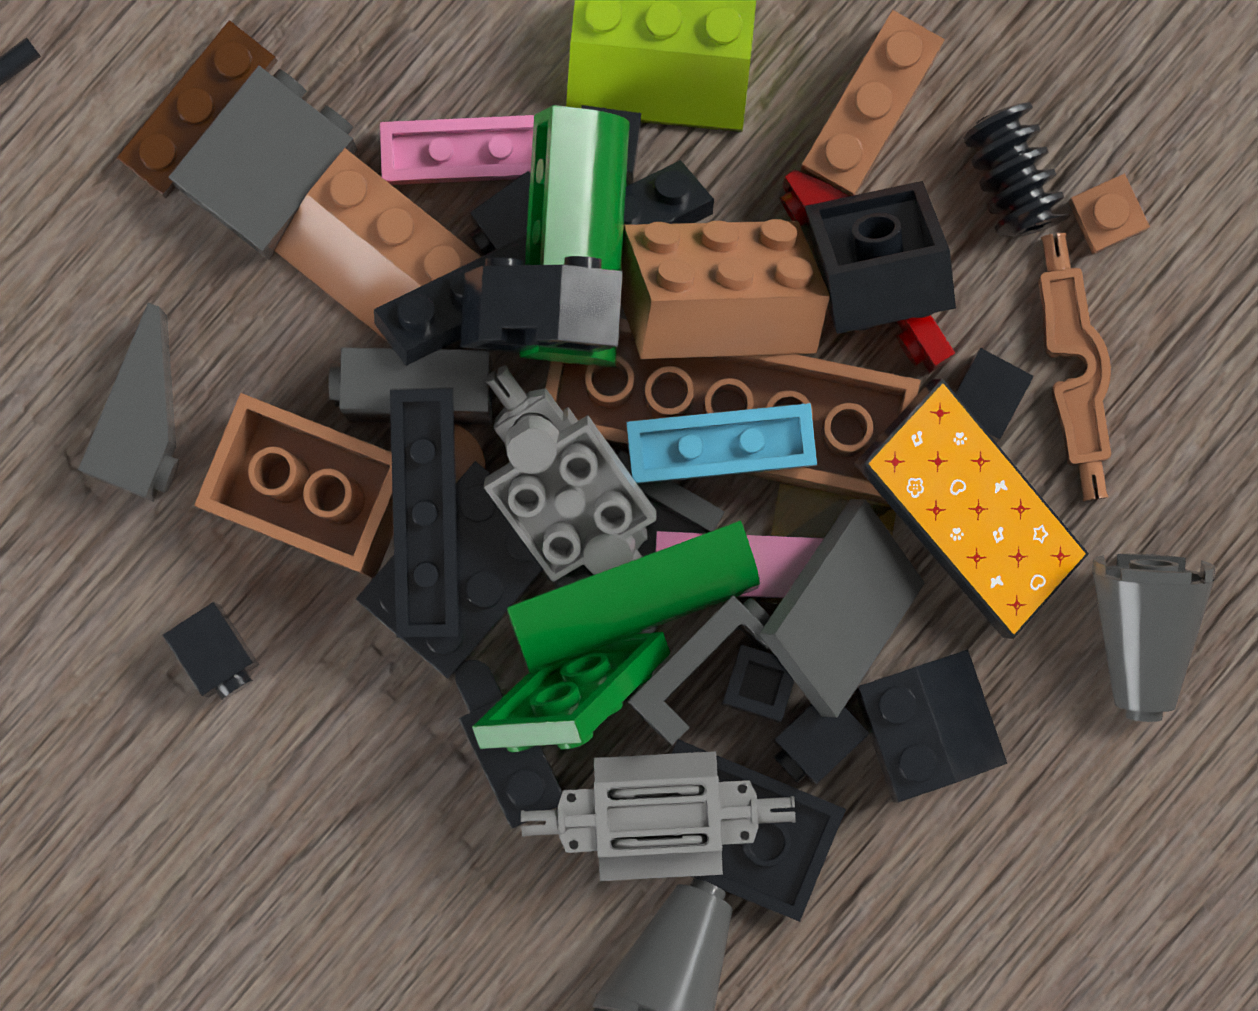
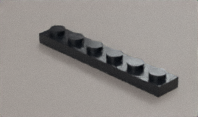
M680 160L626 186L624 225L650 224L653 222H665L668 224L696 223L713 215L714 198ZM527 235L374 309L375 326L406 366L461 339L465 273L485 266L487 258L518 259L523 261V265H525Z

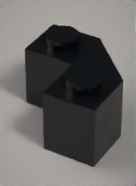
M586 256L565 257L564 265H523V261L518 259L487 258L485 266L465 273L460 347L515 353L536 347L598 353L617 347L622 271L601 269V259Z

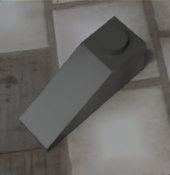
M148 302L78 470L90 477L154 502L158 490L164 493L169 490L179 466V459L172 457L176 449L167 314L159 306Z

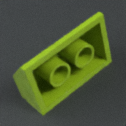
M575 0L566 107L581 108L582 105L637 112L641 113V122L743 132L756 0Z

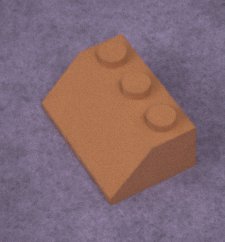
M346 148L343 149L306 194L274 250L385 341L387 340L374 324L375 308L481 257Z

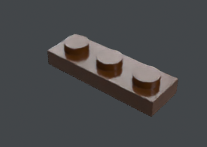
M229 20L118 155V161L160 195L167 198L175 188V185L169 179L172 172L255 69L261 66L269 73L278 62L276 57Z

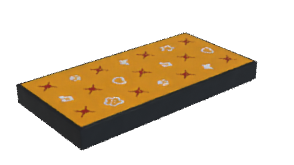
M932 379L854 463L1003 638L1014 639L1089 555L943 379Z

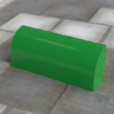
M552 105L534 115L525 265H564L565 257L586 256L601 259V269L621 271L630 124L626 118L603 111ZM536 347L520 352V358L614 367L616 366L617 347L598 353Z
M740 520L507 607V612L527 668L531 674L729 600L732 596L737 597L756 590L760 586V578L747 535Z

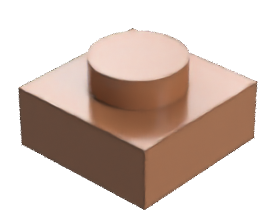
M1125 173L1073 196L1068 201L1093 255L1139 235L1150 228Z

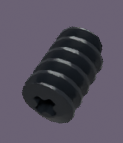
M1031 102L1009 106L981 118L976 122L977 125L970 129L963 137L967 147L982 148L971 159L973 167L978 170H991L979 181L982 191L999 192L987 204L991 214L1006 215L995 226L998 236L1019 237L1033 234L1055 226L1071 216V214H1052L1051 208L1065 198L1063 192H1044L1043 186L1056 176L1055 169H1036L1035 163L1049 153L1047 147L1028 146L1027 141L1041 131L1038 124L1021 125L1019 121L1021 117L1033 109Z

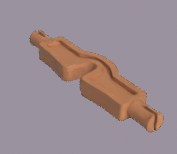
M1056 233L1053 239V234H1048L1041 237L1047 272L1041 274L1038 280L1043 308L1044 349L1050 358L1077 357L1085 365V372L1082 376L1056 382L1052 387V398L1063 433L1067 463L1070 466L1079 465L1083 502L1095 499L1094 488L1096 500L1109 498L1106 490L1102 462L1111 457V448L1103 399L1110 384V358L1102 337L1090 324L1083 274L1080 268H1071L1066 241L1067 235L1066 233Z

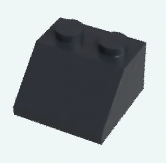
M923 181L805 206L817 266L830 295L828 310L836 334L853 330H867L876 325L909 318H923L937 312L956 309L950 249Z
M968 649L860 685L855 690L893 802L899 803L1008 764Z

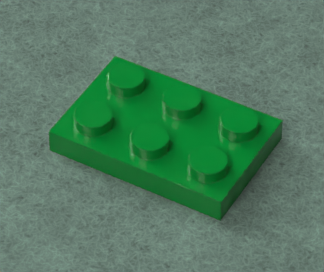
M664 633L635 634L531 674L528 673L472 726L480 749L506 747L510 752H520L536 745L557 744L560 749H571L587 743L593 737V731L608 716L619 711L623 707V701L638 686L649 681L652 677V672L669 656L670 650Z

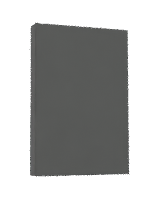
M850 499L760 632V635L821 717L837 718L925 582L867 500Z

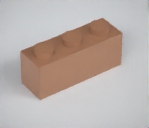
M892 10L802 163L800 172L824 181L849 196L857 195L939 55L945 39Z

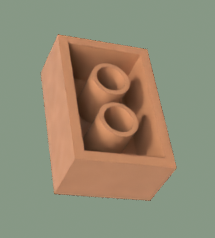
M772 219L765 222L710 221L708 223L682 224L653 222L650 224L624 225L621 263V304L641 359L817 353L830 295L798 221Z
M240 393L194 506L374 578L380 569L394 535L392 453Z

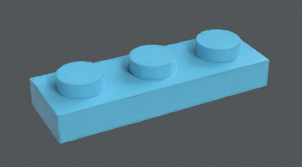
M811 403L627 422L632 478L637 484L817 465Z

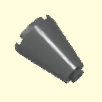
M1117 554V566H1106L1104 555L1093 559L1092 574L1114 705L1126 709V718L1142 722L1162 721L1163 712L1176 709L1215 580V566L1211 563L1201 561L1200 572L1186 570V558L1178 556Z
M693 879L690 886L677 885L596 994V999L592 1006L595 1007L594 1011H715L733 910L728 903L723 901L726 892L700 879Z

